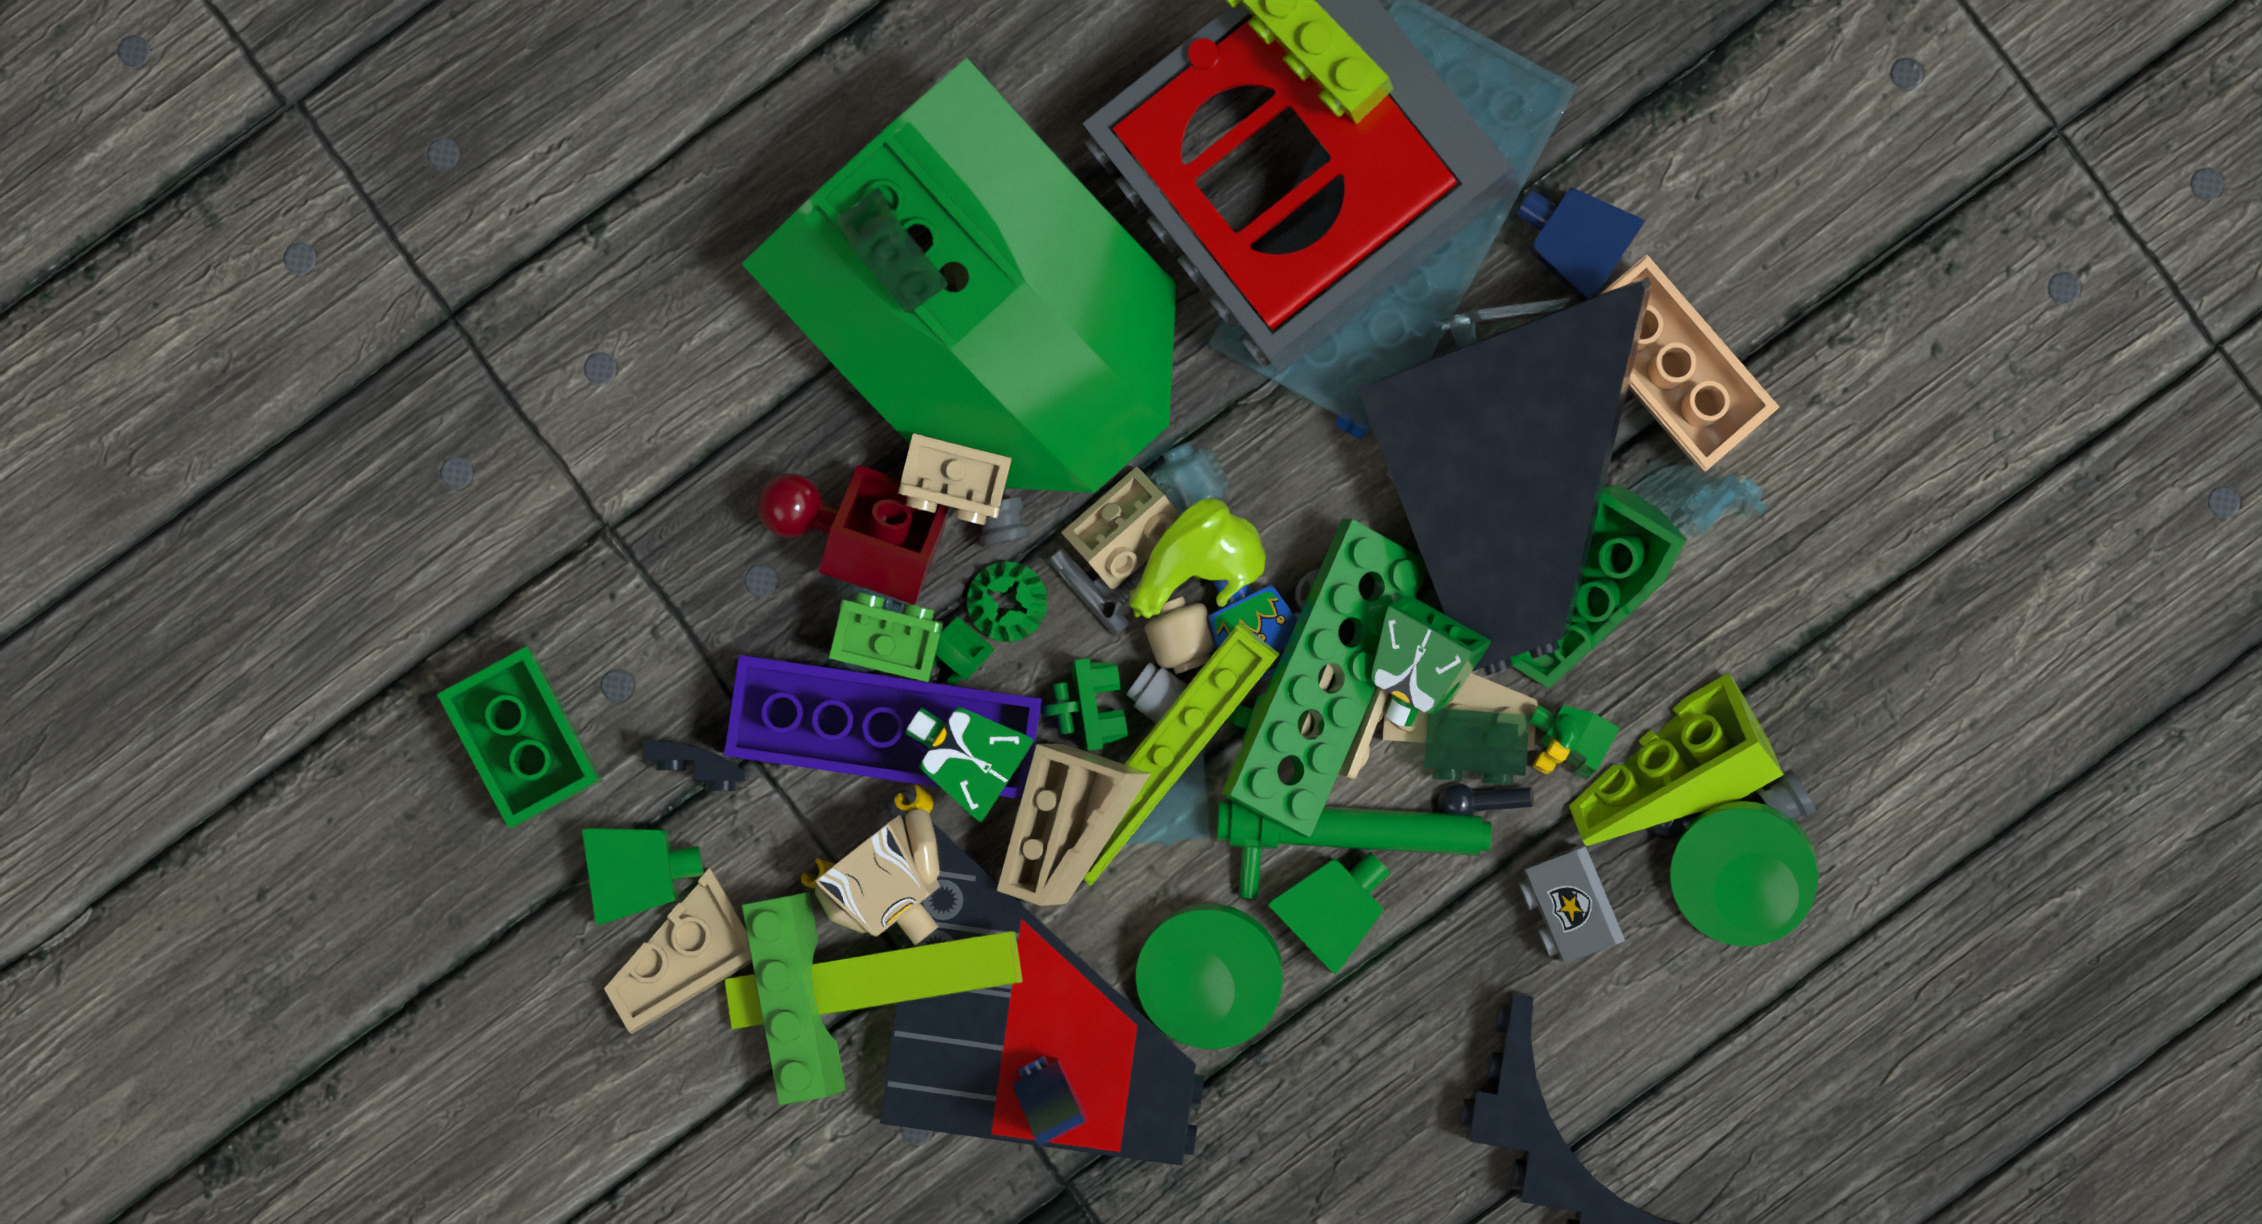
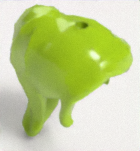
M1213 497L1202 499L1185 510L1159 540L1150 555L1140 582L1128 595L1129 606L1133 608L1134 616L1139 617L1142 615L1145 618H1151L1152 615H1159L1175 588L1182 585L1191 576L1198 581L1202 578L1207 580H1228V584L1219 592L1216 598L1219 607H1224L1232 595L1245 585L1253 583L1264 573L1266 554L1254 525L1246 519L1231 514L1223 501Z

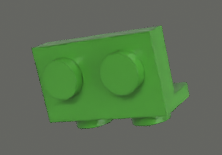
M856 591L853 601L841 599L840 615L829 656L830 659L929 682L943 622L932 620L935 610L905 603L902 613L883 608L885 598Z

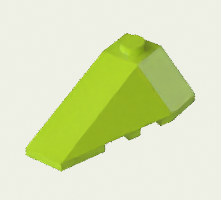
M1730 673L1686 696L1673 708L1677 715L1656 734L1649 730L1638 741L1642 747L1623 765H1612L1569 805L1581 839L1586 846L1739 800L1784 775L1768 737Z

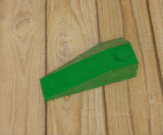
M1619 484L1605 487L1601 497L1570 632L1562 639L1557 640L1560 649L1534 659L1531 658L1529 651L1511 657L1513 667L1547 688L1553 687L1664 584L1687 538L1656 506Z

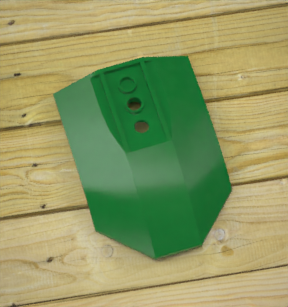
M968 57L884 129L742 263L807 337L909 444L914 433L1012 458L1004 488L1095 493L1170 425L1177 283L1081 183ZM913 224L925 225L932 232L933 244L926 253H914L905 244V233ZM948 262L961 263L968 271V283L961 291H948L940 283L939 272Z

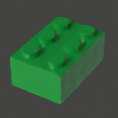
M526 646L437 694L508 829H515L604 781L533 647Z

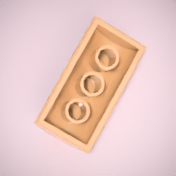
M1646 254L1601 294L1649 276L1652 288L1628 389L1703 474L1774 413L1779 406Z

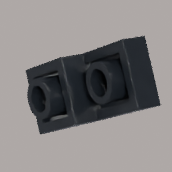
M644 740L643 760H656V770L686 771V761H694V781H706V791H736V781H748V771L719 754L687 744Z

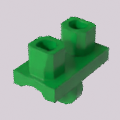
M1090 658L1069 662L1075 701L1070 702L1068 683L1054 684L1055 704L1041 707L1043 717L1057 715L1060 734L1073 733L1075 729L1072 713L1077 712L1083 751L1103 749V743H1110L1128 736L1124 710L1098 713L1095 694L1120 690L1117 663H1090Z

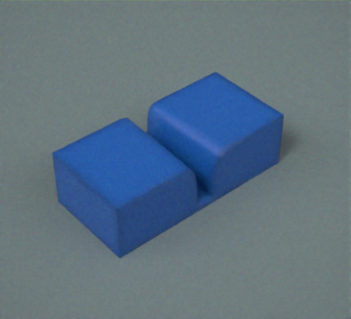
M1343 412L1340 413L1334 424L1337 428L1360 440L1363 439L1369 427Z

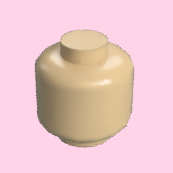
M1181 596L1167 601L1159 615L1146 623L1145 632L1156 662L1160 667L1173 668L1174 674H1179L1206 664L1211 658L1210 653L1217 648L1208 618L1209 613L1205 605L1201 603L1186 605L1184 597Z

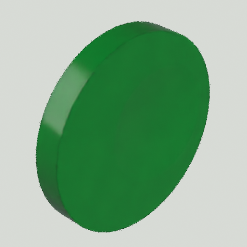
M1730 802L1705 811L1695 818L1684 830L1678 840L1672 858L1670 870L1671 887L1679 909L1687 920L1700 932L1725 944L1758 946L1774 942L1788 935L1805 919L1815 900L1819 882V864L1814 846L1806 832L1784 812L1757 802Z
M1204 903L1187 906L1162 919L1145 940L1136 968V986L1139 999L1152 1022L1172 1039L1201 1049L1232 1047L1249 1040L1259 1033L1275 1013L1284 983V968L1281 954L1269 932L1247 913L1221 904Z

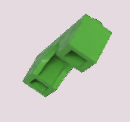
M798 893L742 905L779 1105L825 1098L846 1091L838 1043L826 1030L814 995L812 961L814 950L818 943V936L810 893Z

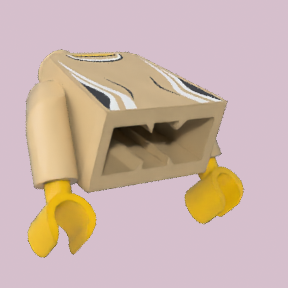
M915 784L914 789L917 796L912 804L908 797L902 793L897 794L895 804L899 809L907 813L905 820L901 815L897 816L836 865L816 858L815 863L818 864L820 869L818 877L807 872L802 874L801 882L805 886L815 889L816 897L831 922L859 933L869 932L876 937L893 923L897 922L914 945L918 944L939 927L920 903L940 887L937 880L940 873L937 843L929 814L934 804L931 793Z

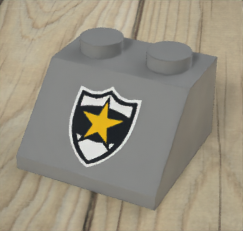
M1574 846L1522 868L1526 879L1519 881L1518 884L1529 910L1536 907L1539 908L1546 926L1538 928V932L1549 957L1558 954L1560 961L1566 963L1625 941L1586 846Z

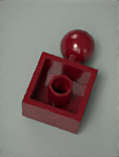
M857 465L840 508L823 503L816 486L806 477L795 473L780 474L768 480L762 487L757 499V512L762 524L777 536L785 538L799 537L809 532L812 528L829 533L819 573L915 605L942 539L951 506L937 503L935 513L906 506L908 496L898 493L901 479Z

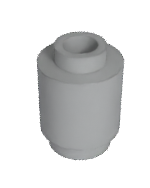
M1149 662L1126 696L1136 702L1133 706L1158 724L1189 684L1167 668L1161 667L1159 670Z

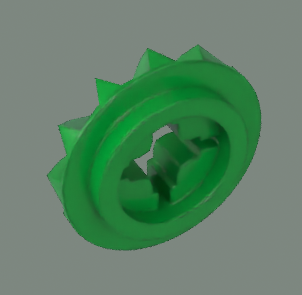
M1004 561L985 567L972 581L968 591L967 608L973 624L985 636L996 641L1015 642L1028 637L1041 625L1047 611L1048 599L1043 582L1030 568L1016 562ZM1015 581L1019 582L1016 588L1018 592L1015 599L1022 604V607L1028 610L1027 613L1009 610L1005 616L1001 617L999 622H996L999 604L993 600L992 596L987 594L988 590L995 593L997 591L1006 593L1009 587H1013Z

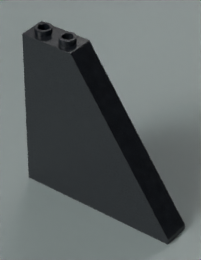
M1649 276L1358 388L1445 615L1491 640L1487 650L1472 672L1482 668L1484 675L1488 676L1513 666L1511 657L1529 651L1531 658L1534 659L1560 649L1557 640L1562 639L1570 632L1652 288Z

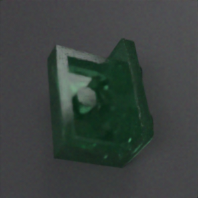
M1445 708L1440 709L1434 714L1427 713L1424 758H1422L1421 768L1433 769L1432 779L1462 781L1463 772L1483 773L1482 783L1513 785V776H1525L1530 715Z

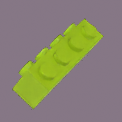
M1225 0L1233 9L1240 3L1253 18L1248 21V24L1265 43L1269 45L1274 39L1288 53L1283 58L1284 62L1302 81L1310 76L1323 89L1318 94V97L1338 118L1345 112L1357 124L1394 89L1389 76L1315 0Z

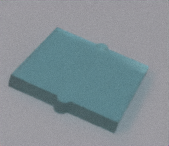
M1203 750L1200 751L1130 837L1127 844L1164 842L1166 846H1171L1175 840L1210 838ZM1120 756V763L1125 764L1131 756Z

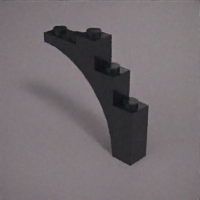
M1510 992L1509 1003H1499L1495 1032L1503 1033L1501 1052L1491 1053L1487 1082L1495 1083L1494 1092L1474 1089L1472 1100L1463 1099L1459 1128L1467 1130L1466 1139L1469 1142L1525 1151L1524 1160L1516 1158L1514 1161L1511 1189L1519 1190L1518 1199L1521 1202L1577 1211L1576 1219L1567 1218L1566 1224H1680L1658 1218L1622 1200L1597 1181L1569 1150L1549 1115L1536 1077L1531 1040L1534 997Z

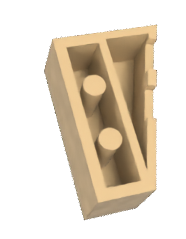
M1037 744L997 891L1040 906L1067 904L1151 773L1064 744Z

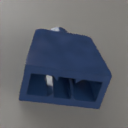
M1571 187L1558 206L1532 189L1516 213L1517 216L1541 231L1530 246V253L1581 301L1596 296L1645 222L1638 216Z

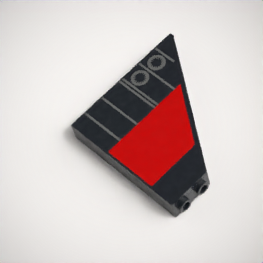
M932 822L938 851L940 873L937 880L940 887L920 903L939 927L916 945L906 935L904 949L1004 932H1015L1022 983L897 1003L880 1124L1039 1146L1012 1084L1021 1078L1017 1069L1045 1056L1048 1064L1059 1059L1086 1111V1122L1041 1146L1182 1166L1184 1154L1194 1155L1198 1125L1188 1124L1190 1105L1201 1104L1204 1075L1195 1074L1196 1062L1016 897L997 891L999 882L941 828Z

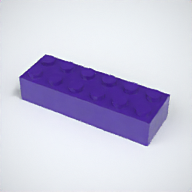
M739 655L724 756L940 787L919 767L930 749L905 732L921 707L945 723L949 721L957 707H961L1035 740L999 795L1022 799L1035 752L1042 699Z

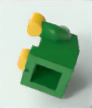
M1537 705L1528 722L1544 731L1539 742L1546 747V752L1541 751L1532 766L1543 774H1549L1554 770L1556 764L1566 760L1576 767L1574 774L1587 780L1599 768L1620 728L1593 712L1562 705L1553 714L1542 706Z

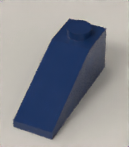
M1042 1056L1017 1069L1021 1078L1013 1082L1012 1086L1039 1146L1086 1122V1111L1059 1059L1048 1064L1045 1056Z

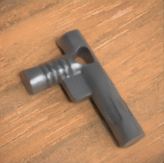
M1063 548L1048 560L1114 636L1130 623L1120 611L1124 608V605H1128L1130 591L1136 588L1142 578V575L1137 570L1128 577L1129 580L1126 579L1125 583H1121V586L1111 589L1101 577H1098L1093 582ZM1107 602L1115 603L1116 607L1111 618H1106L1099 611L1098 607L1100 604Z

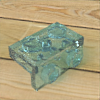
M1731 474L1720 478L1712 488L1705 484L1695 491L1681 508L1687 516L1680 525L1695 538L1704 534L1731 503L1749 519L1756 518L1762 515L1768 508L1760 500L1764 492L1745 475L1741 474L1739 477L1734 478Z

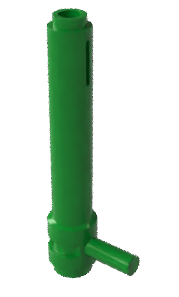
M1219 800L1217 841H1229V847H1241L1238 896L1246 899H1256L1259 895L1262 848L1277 849L1280 844L1479 856L1480 851L1489 852L1491 847V821H1482V817L1477 815L1324 806L1311 837L1308 838L1291 832L1233 800Z

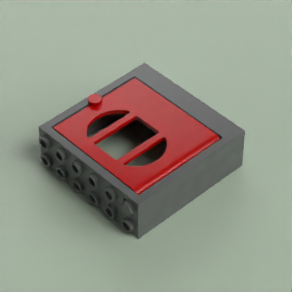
M1378 0L1315 1L1389 76L1394 88L1389 94L1441 157L1443 163L1388 95L1357 124L1345 112L1338 118L1318 97V94L1323 89L1310 76L1302 81L1284 62L1283 58L1288 53L1274 39L1268 45L1250 27L1248 21L1253 17L1240 3L1234 9L1231 6L1228 7L1082 123L1091 135L1084 142L1109 175L1115 170H1119L1122 176L1115 180V182L1137 211L1141 214L1149 208L1153 213L1146 221L1168 250L1172 252L1177 247H1180L1184 254L1177 261L1198 288L1203 291L1210 285L1215 293L1208 300L1232 331L1239 325L1244 328L1246 333L1239 339L1263 370L1272 364L1278 373L1282 374L1519 186L1513 167ZM1239 86H1259L1275 91V95L1227 134L1189 164H1183L1182 144L1187 126L1196 111L1207 100L1222 91ZM1290 107L1329 153L1331 159L1242 231L1235 233L1198 188L1196 180L1284 109ZM1118 137L1123 141V143H1124V144L1126 145V147L1130 150V152L1134 155V157L1138 160V162L1142 165V167L1145 169V171L1149 174V176L1153 179V181L1157 184V186H1158V187L1161 189V191L1165 194V196L1168 198V200L1172 203V205L1176 208V210H1177V211L1180 213V215L1184 218V220L1187 222V224L1191 227V229L1195 232V234L1199 237V239H1200V240L1203 242V244L1207 247V249L1210 251V253L1214 256V258L1218 261V263L1222 266V268H1223V269L1226 271V273L1230 276V278L1233 280V282L1237 285V287L1241 290V292H1242V293L1245 295V297L1249 300V302L1252 304V306H1253V307L1256 309V311L1260 314V316H1261L1260 318L1256 315V313L1253 311V309L1249 306V304L1245 301V299L1241 296V294H1240V293L1237 291V289L1233 286V284L1230 282V280L1226 277V275L1222 272V270H1221V269L1218 267V265L1214 262V260L1211 258V256L1207 253V251L1203 248V246L1199 243V241H1198V240L1195 238V236L1191 233V231L1188 229V227L1184 224V222L1180 219V217H1179V216L1176 214V212L1172 209V207L1169 205V203L1165 200V198L1161 195V193L1157 190V188H1156V187L1153 185V183L1149 180V178L1146 176V174L1142 171V169L1138 166V164H1137V163L1134 161V159L1130 156V154L1127 152V150H1126V149L1123 147V145L1119 142V140L1117 139ZM1337 176L1344 177L1345 190L1340 213L1332 227L1320 240L1303 250L1289 254H1265L1251 250V245ZM1456 179L1459 181V183L1461 184L1459 188H1457L1444 200L1438 203L1435 207H1433L1420 219L1414 222L1411 226H1409L1396 238H1394L1382 249H1380L1377 253L1371 256L1368 260H1366L1363 264H1361L1353 272L1347 275L1344 279H1342L1339 283H1337L1329 291L1323 294L1320 298H1318L1315 302H1313L1310 306H1308L1305 310L1299 313L1296 317H1294L1291 321H1289L1286 325L1280 328L1273 335L1264 325L1267 324L1273 331L1285 320H1287L1299 309H1301L1304 305H1306L1318 294H1320L1323 290H1325L1328 286H1330L1342 275H1344L1347 271H1349L1352 267H1354L1366 256H1368L1371 252H1373L1376 248H1378L1390 237H1392L1395 233H1397L1400 229H1402L1414 218H1416L1419 214L1425 211L1443 195H1445L1452 188H1454L1458 184Z

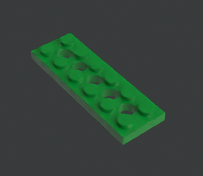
M1342 518L1221 792L1222 795L1299 836L1311 837L1377 687L1373 683L1371 675L1387 609L1391 604L1408 595L1416 598L1428 570L1424 559L1354 519ZM1368 572L1374 579L1375 588L1371 597L1364 600L1359 593L1358 586L1361 577ZM1349 618L1354 625L1355 633L1352 641L1344 646L1339 639L1338 630L1340 624ZM1329 664L1333 668L1335 679L1332 687L1324 692L1319 686L1318 675L1322 667ZM1309 710L1314 717V728L1311 734L1304 738L1298 730V720L1304 711ZM1289 756L1294 763V774L1287 783L1283 784L1278 777V765L1284 757Z

